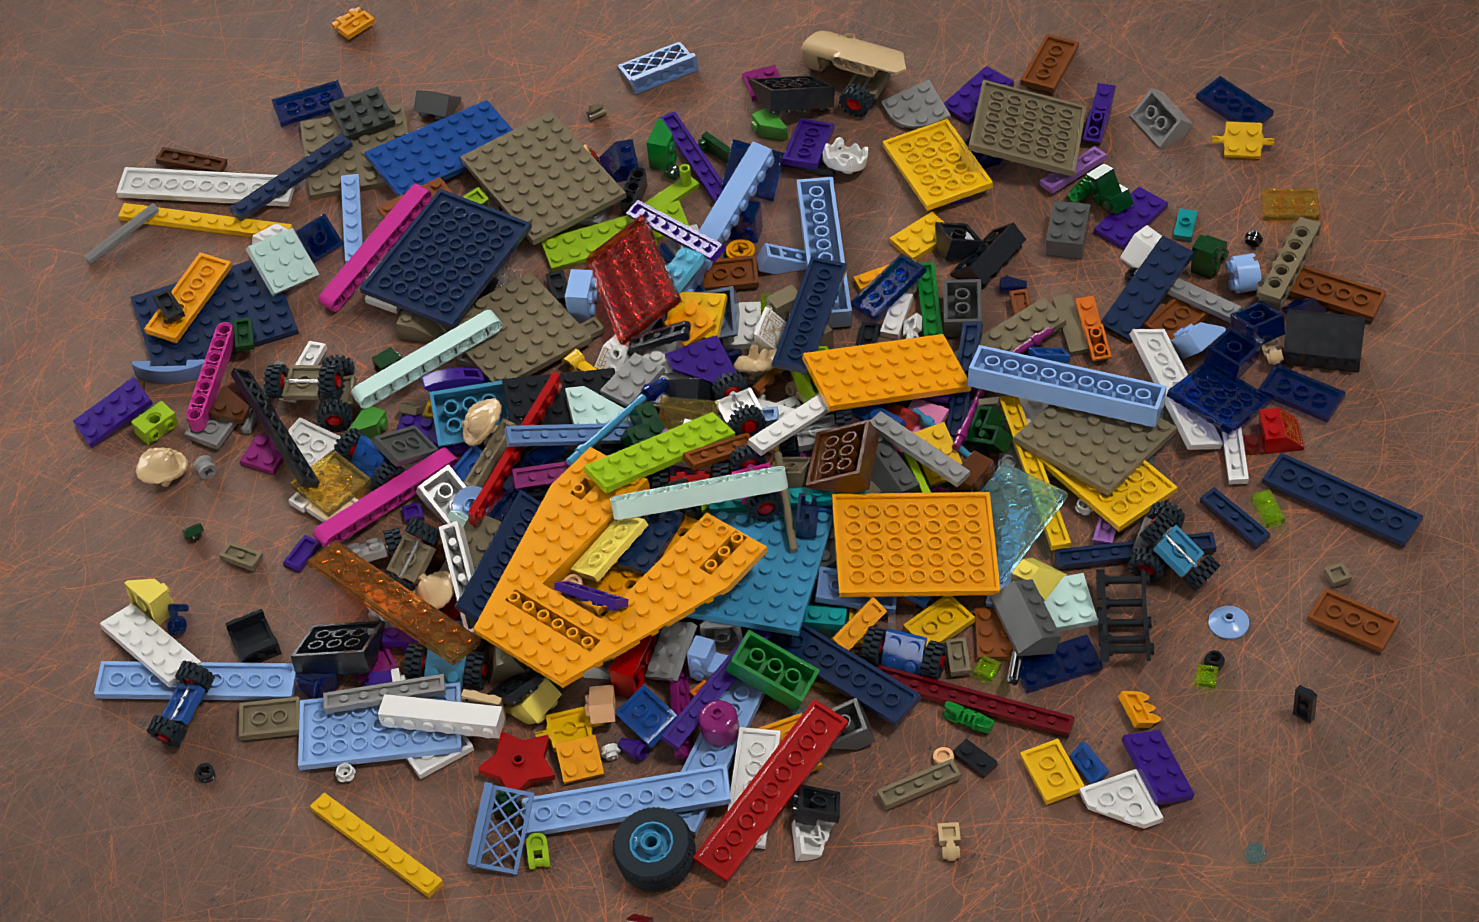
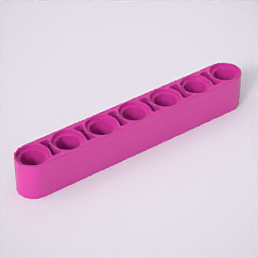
M228 322L220 323L215 329L186 412L190 429L194 432L203 431L207 426L209 420L208 412L217 397L235 344L233 327Z

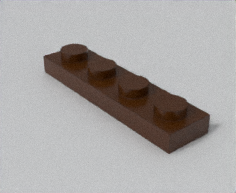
M162 147L156 157L157 164L192 171L224 172L228 164L225 158Z

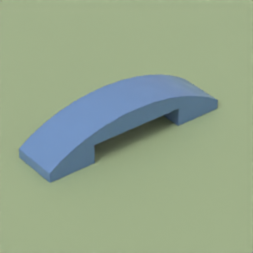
M205 359L187 360L186 366H152L151 361H132V367L135 376L142 380L174 384L198 379Z

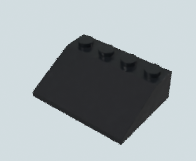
M812 75L748 79V83L761 106L767 109L769 113L778 114L780 111L794 113L796 110L810 112L811 109L826 111L827 108H834L835 87Z
M1288 309L1283 350L1284 360H1282V364L1359 372L1366 317Z
M381 620L312 625L290 656L297 677L370 673L378 659L385 622Z

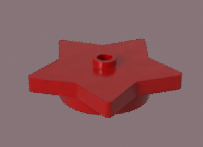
M501 732L497 752L478 767L479 774L498 780L504 787L522 791L535 786L539 782L555 780V773L545 760L549 745L548 735L522 740Z

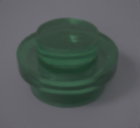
M674 164L665 165L664 175L669 179L676 180L677 177H680L679 167Z

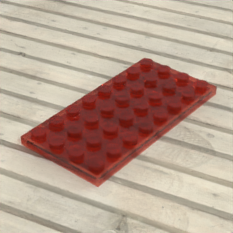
M643 214L586 258L590 270H593L594 278H597L598 291L617 339L622 345L628 343L630 338L646 330L651 324L682 302L648 220Z

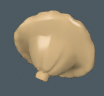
M751 345L748 355L739 356L733 366L739 373L746 372L749 375V380L755 381L756 377H761L774 368L772 367V361L777 349H762L759 354L758 346Z
M495 398L475 403L468 409L465 420L462 421L463 439L466 444L477 446L486 441L488 436L496 431L499 426L496 425V422L500 418L502 409L500 401Z
M150 448L139 458L135 472L137 478L142 480L143 483L161 484L163 487H168L172 481L183 476L187 471L188 460L181 452L171 448Z
M438 571L428 576L425 573L418 577L420 582L412 592L410 602L413 608L427 613L438 611L444 607L455 594L451 574L448 571Z

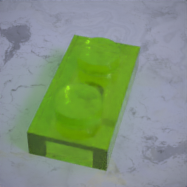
M1270 489L1251 494V500L1266 528L1285 523V517Z

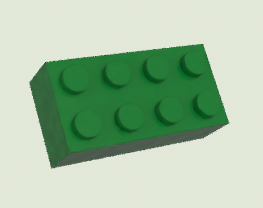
M748 630L726 669V672L796 712L820 671L818 668L751 630Z

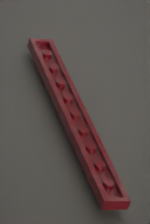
M883 665L878 667L881 671L921 694V698L942 704L950 701L986 716L1065 737L1070 736L1075 722V716Z

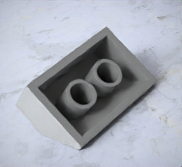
M1154 88L1149 90L1130 114L1159 148H1164L1183 139L1194 125L1164 92Z

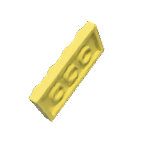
M638 517L623 520L615 519L570 570L573 574L598 582L605 576L612 565L617 563L620 556L630 548L636 538L643 533L648 523L645 519Z

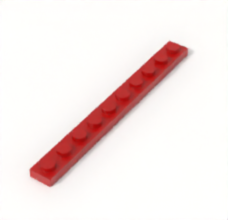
M553 372L521 425H538L540 421L544 420L548 407L553 405L554 397L562 389L559 373ZM527 446L506 448L468 511L469 524L477 526L480 520L484 519L487 508L493 504L496 493L501 491L505 478L510 476L513 465L519 461L522 450L526 449Z

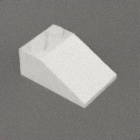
M448 464L419 485L416 494L427 508L446 525L453 522L447 518L449 511H453L454 497L466 486Z

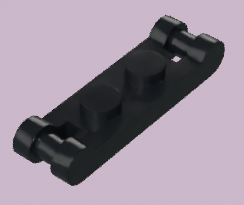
M681 321L632 336L629 340L627 353L629 356H632L634 353L639 354V352L671 344L679 340L688 341L690 339L691 323L689 321Z

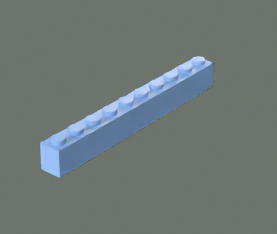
M756 142L751 143L698 232L721 244L728 240L731 229L737 225L740 214L746 210L749 199L755 195L758 184L764 180L767 169L774 163L772 149ZM706 259L681 292H695L697 286L703 282L704 274L707 270H710L713 262Z

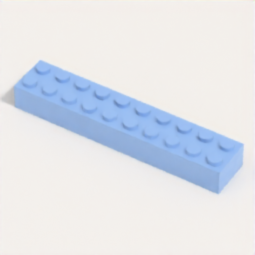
M833 177L797 180V200L806 267L811 257L845 263ZM846 273L828 321V325L831 328L852 326V308Z
M979 345L968 372V386L1151 427H1156L1165 404L1167 386L982 345Z

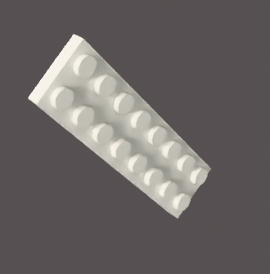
M1132 329L1129 335L1153 382L1167 386L1165 406L1177 426L1187 449H1221L1223 442L1165 329Z

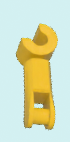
M574 349L562 359L563 363H568L571 366L569 370L572 372L576 370H597L585 361L583 354L578 349Z

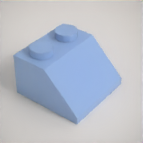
M1201 322L1196 325L1191 323L1184 329L1180 328L1173 334L1175 337L1170 341L1180 357L1185 359L1203 351L1224 333L1226 329L1222 326Z

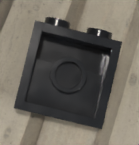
M802 785L792 797L793 807L791 816L795 817V822L816 826L818 819L825 822H839L840 792Z

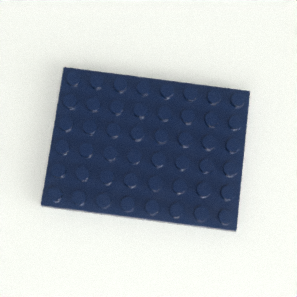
M439 189L362 284L360 291L365 295L454 329L532 229V225L530 222Z
M252 260L232 266L178 343L146 334L144 330L145 326L159 309L152 296L166 289L172 291L177 283L130 297L153 366H186L187 360L205 359L217 325L228 322L233 327V320L252 318L255 347L299 334L285 293L281 292L272 296ZM234 344V347H233V350H232L231 355L236 354V353H239V352H236L235 344Z

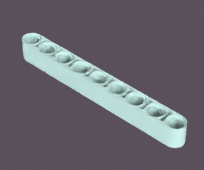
M492 310L483 311L359 383L352 389L351 395L361 408H369L419 379L422 375L431 372L501 330L503 323Z
M776 466L612 497L610 502L614 519L623 520L782 491L788 488L785 467Z

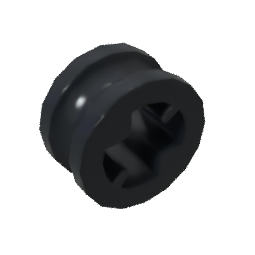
M209 763L200 764L195 770V774L201 783L213 781L216 775L213 766Z

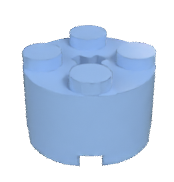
M1254 253L1232 256L1229 258V261L1225 262L1226 272H1229L1230 280H1228L1230 291L1239 294L1258 290L1259 286L1257 285L1258 282H1261V271L1258 260L1254 261L1253 259L1256 256Z

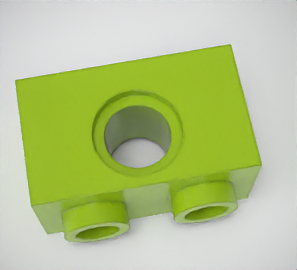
M162 401L131 421L135 434L148 446L178 425L175 412Z

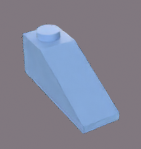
M765 243L756 257L758 269L761 272L780 274L807 269L804 250Z

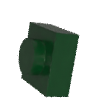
M197 523L183 529L182 533L185 538L189 537L192 540L201 536L200 532H203L204 529L201 523Z

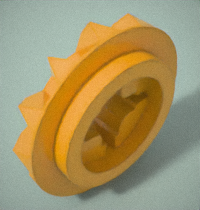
M737 239L728 244L726 255L729 258L755 255V246L749 240ZM738 248H740V250L743 252V254H740V253L738 252V251H739Z

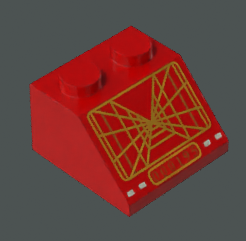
M1280 408L1259 410L1258 425L1265 454L1304 450L1296 417Z

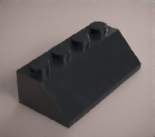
M1014 222L994 228L982 240L983 244L967 255L951 271L950 275L957 280L981 279V287L989 283V278L992 275L997 274L1001 270L1000 266L1010 261L1011 255L1023 247L1022 244L1026 238Z

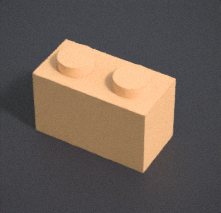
M614 685L589 687V695H585L586 717L590 716L591 724L615 722L616 701Z

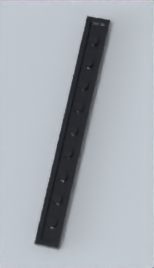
M233 368L231 376L299 485L304 488H318L320 484L319 479L250 370Z

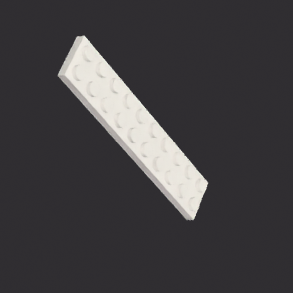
M125 167L116 194L118 198L235 204L277 175ZM295 186L267 205L289 207Z

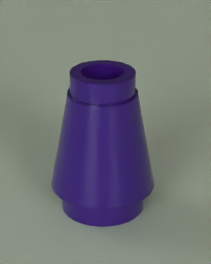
M621 738L618 742V748L636 761H643L648 756L649 746L644 741Z

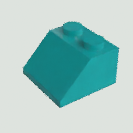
M810 602L804 624L827 638H832L848 622L849 607Z

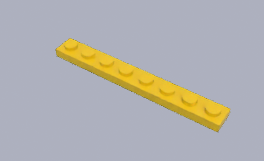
M325 792L310 805L312 812L428 898L444 885L440 877Z

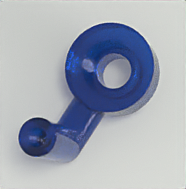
M169 604L167 607L170 615L167 623L168 631L171 635H183L187 628V622L183 616H178L177 612H187L189 606L187 604Z

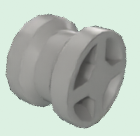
M209 455L200 456L194 462V467L202 479H210L217 473L218 469Z

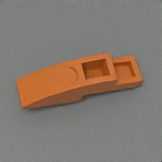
M1094 295L1076 298L1075 304L1092 361L1111 359L1112 356L1104 326L1100 321Z

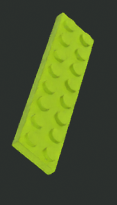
M679 200L654 207V209L689 226ZM626 215L547 238L541 242L551 271L555 272L655 243L665 236Z
M711 412L584 466V473L605 493H609L637 479L644 478L684 461V452L734 437L735 432L715 413Z

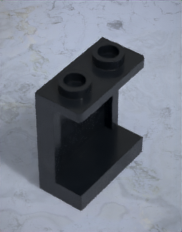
M263 609L252 611L247 615L225 623L241 663H261L282 654L279 643L265 618Z

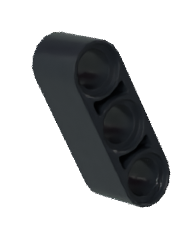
M636 167L630 171L623 188L626 192V198L620 201L621 212L624 216L627 215L626 213L637 200L642 201L648 186L644 168Z

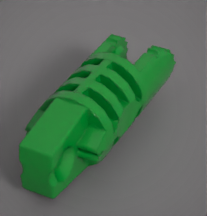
M1087 176L1073 186L1065 198L1068 202L1077 203L1085 199L1092 192L1087 183L1089 181Z
M950 701L945 702L944 708L946 711H944L943 715L945 719L957 724L961 723L962 726L987 734L994 728L995 721L969 708L966 709V707Z

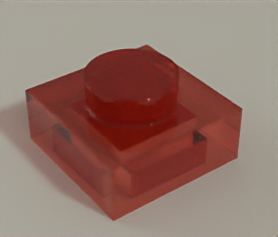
M1242 435L1245 455H1263L1262 435Z

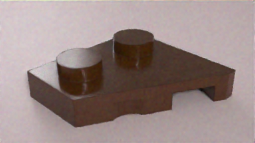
M222 386L208 414L211 418L244 425L251 412V408L230 389Z

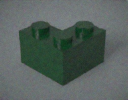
M1102 164L1086 174L1089 180L1087 183L1093 191V200L1096 205L1117 215L1134 204L1129 189L1119 184L1114 168Z
M1199 235L1192 246V251H1194L1195 255L1191 259V272L1212 279L1214 274L1219 272L1222 261H1225L1228 257L1227 242L1209 235Z
M652 401L633 408L629 414L633 427L627 428L620 439L624 448H628L662 433L665 427Z
M978 405L965 441L975 448L982 447L987 451L1007 454L1013 436L1002 428L1006 416L993 407Z

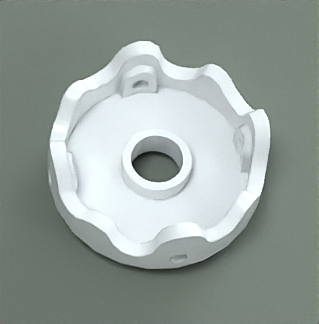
M838 137L832 145L826 143L822 160L828 168L842 171L845 174H852L866 167L868 147H863L861 150L857 143H854L851 147H846L843 138Z

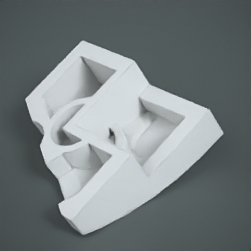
M818 819L816 826L803 825L794 820L791 825L795 860L809 861L820 858L824 845L830 836L831 828L835 823Z

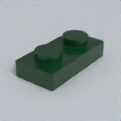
M252 318L233 320L236 352L255 349Z

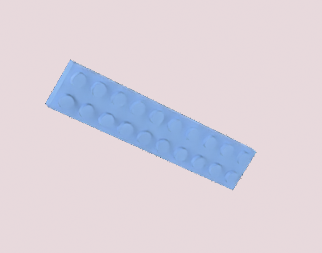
M101 661L94 696L95 699L170 700L177 685H184V683L178 682L169 688L140 662ZM201 662L203 668H207L215 676L208 692L203 694L202 700L262 701L294 696L297 675L293 663Z
M737 678L720 700L732 704L736 709L740 727L749 728L765 693ZM700 732L681 772L727 764L729 770L736 755L738 737L729 745L719 747L707 743ZM710 807L678 812L677 814L685 820L691 834L696 836Z
M727 764L534 796L526 838L532 833L546 835L623 822L629 815L648 807H661L678 813L732 804ZM529 797L522 798L523 807L528 805Z

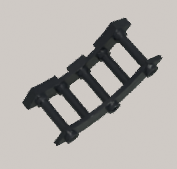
M1140 568L1141 576H1109V574H1105L1104 569H1096L1097 600H1101V607H1097L1101 662H1109V656H1113V654L1145 653L1146 661H1151V655H1154V643H1150L1149 637L1152 621L1151 616H1147L1146 586L1150 585L1149 573L1146 574L1144 568ZM1109 584H1141V599H1109V597H1106L1105 587H1109ZM1110 607H1142V619H1110V617L1106 616V609H1110ZM1111 627H1143V636H1112V634H1108V630H1111ZM1113 644H1144V645L1113 646Z

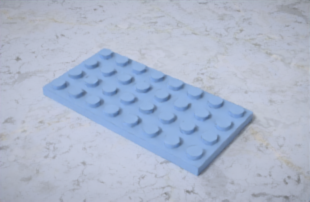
M461 683L445 684L446 695L425 699L462 702ZM323 698L300 700L299 770L336 767L343 763L353 765L410 757L462 752V735L381 726L378 716L381 705L325 714Z

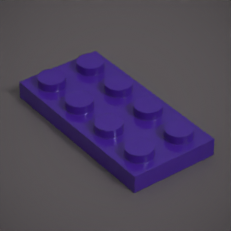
M985 66L947 99L944 105L951 116L970 125L975 118L982 81L987 80L1010 87L1014 86V81Z
M800 118L783 155L782 164L817 170L823 156L826 143H829L835 130V124Z
M1138 186L1131 193L1134 204L1117 215L1111 212L1094 228V234L1124 250L1135 233L1146 225L1149 226L1168 208V202Z
M132 377L74 419L73 422L87 443L93 448L151 406L153 402L135 377Z
M1160 730L1123 736L1121 741L1155 805L1193 799L1195 794Z

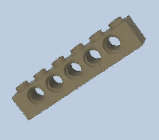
M1299 217L1297 223H1293L1290 236H1286L1284 247L1279 249L1277 260L1272 262L1270 273L1265 275L1263 286L1258 288L1256 296L1259 297V306L1280 312L1320 237V222Z

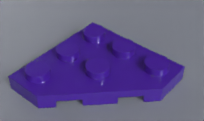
M717 335L665 354V359L672 373L678 375L681 373L690 376V378H700L710 384H713L714 381L717 382L716 378L718 376L721 378L722 373L727 375L729 371L732 374L736 372Z

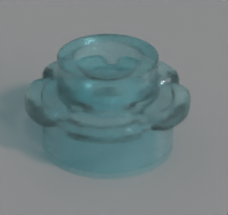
M1251 843L1245 849L1244 854L1250 862L1256 863L1265 859L1264 854L1266 851L1260 843Z

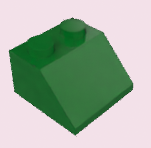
M658 118L646 142L649 167L670 172L672 166L677 161V155L675 154L676 144L673 142V134L661 118Z

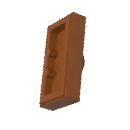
M1028 288L1009 291L1013 315L1031 305Z

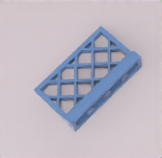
M681 42L617 65L618 70L632 86L635 95L698 71L695 54H690Z
M488 782L484 783L467 861L469 868H481L518 875L535 793L497 786ZM497 791L505 792L509 797V800L500 806L495 800ZM520 796L529 797L528 805L519 809L514 800ZM512 802L517 812L507 818L501 808ZM500 810L505 820L495 826L491 816ZM520 814L524 824L515 830L510 820ZM508 822L513 832L503 838L497 828ZM495 830L501 840L490 846L486 840L487 835ZM516 834L520 843L519 846L511 850L505 841ZM485 843H486V845L488 846V849H486V850L484 851ZM504 843L509 852L498 858L493 849ZM518 850L517 857H515L513 853ZM491 851L496 861L490 865L482 864L483 855ZM512 855L515 860L514 870L505 868L501 861Z

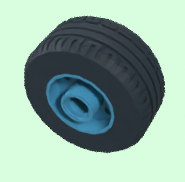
M648 807L638 810L629 815L619 825L614 835L613 855L617 866L626 881L636 888L655 892L674 887L690 873V869H692L695 862L693 857L696 854V846L691 831L685 820L669 809Z

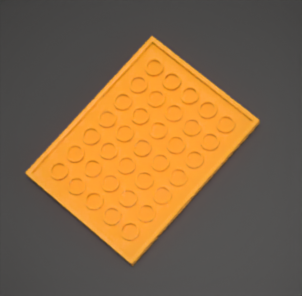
M990 492L832 494L839 597L964 596L1000 593Z

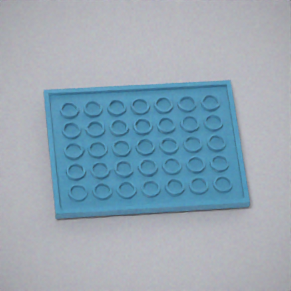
M791 508L796 535L797 508ZM783 510L779 512L778 516L774 515V519L767 518L768 521L765 522L763 519L761 522H758L757 519L753 520L748 512L727 513L720 511L714 513L713 516L767 546L768 552L728 593L723 596L719 594L709 604L704 603L695 608V612L686 616V618L799 636L833 526V514L819 512L816 538L796 537L798 552L791 553Z

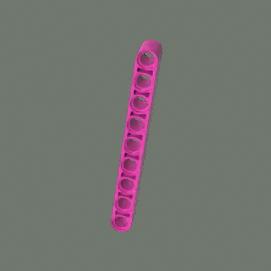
M418 184L410 187L322 291L318 299L319 304L333 312L338 311L432 199V192Z
M441 448L317 526L313 531V537L324 548L339 544L415 496L419 485L448 464L453 468L459 459L447 448Z

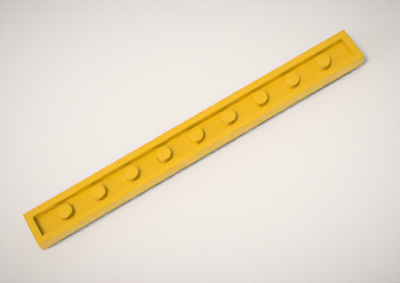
M124 203L118 215L119 221L129 222L148 206ZM159 207V212L144 223L251 238L253 235L274 224H279L288 230L293 228L292 224L254 219L240 221L236 217Z
M1011 395L999 397L998 403L1002 414L1006 416L1005 422L1009 433L1013 436V442L1014 436L1028 422L1019 397ZM1013 442L1051 551L1070 548L1071 541L1043 463L1039 460L1040 457Z

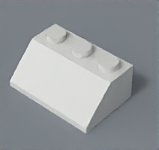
M1146 225L1133 235L1120 259L1131 268H1139L1162 236Z

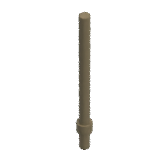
M780 451L775 452L776 465L774 467L783 466L787 473L782 453ZM787 488L780 491L783 501L790 552L796 553L798 552Z

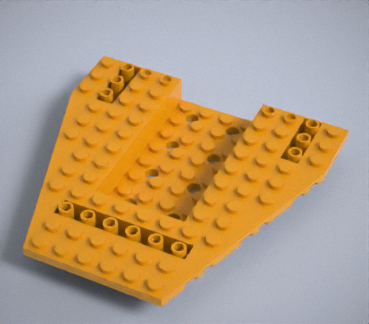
M589 447L551 484L473 629L475 634L564 688L583 677L584 672L593 667L598 668L603 665V662L614 659L640 644L641 639L648 635L653 636L659 633V629L662 627H669L695 612V608L704 603L709 604L714 601V597L719 594L723 596L728 593L768 552L767 546L707 512L699 521L684 514L685 519L664 554L644 576L615 568L612 565L605 576L598 582L581 577L584 586L629 599L628 607L619 608V611L608 610L605 605H592V601H579L577 598L563 596L562 592L554 590L555 582L563 581L568 575L573 574L570 569L615 520L610 499L617 495L650 489L648 479L644 477L609 493H605L584 473V466L602 459L606 455ZM686 532L684 536H679L681 533ZM634 585L631 589H627L628 586Z

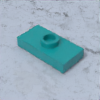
M1179 208L1173 239L1192 241L1198 211Z

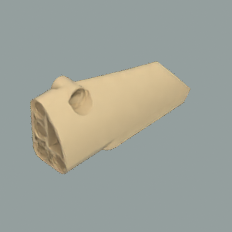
M825 30L817 31L809 36L802 45L805 67L822 72L826 66L830 65L831 60L833 65L839 69L868 77H873L879 70L892 74L906 71L903 52L856 39L855 35L851 33L840 35Z

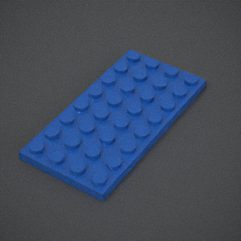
M485 100L365 151V158L397 197L405 194L414 184L421 186L438 177L444 181L467 171L468 169L461 162V156L513 129L489 101Z

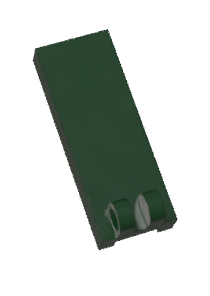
M707 131L701 135L702 138L698 140L700 149L702 151L707 150L736 170L741 162L740 154Z

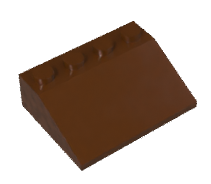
M870 420L816 433L806 481L807 488L850 494L869 490L879 435Z

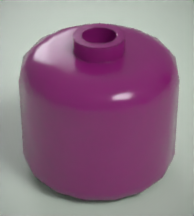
M716 700L706 704L700 711L699 723L701 733L707 743L721 747L735 741L739 734L740 725L737 711L732 704Z

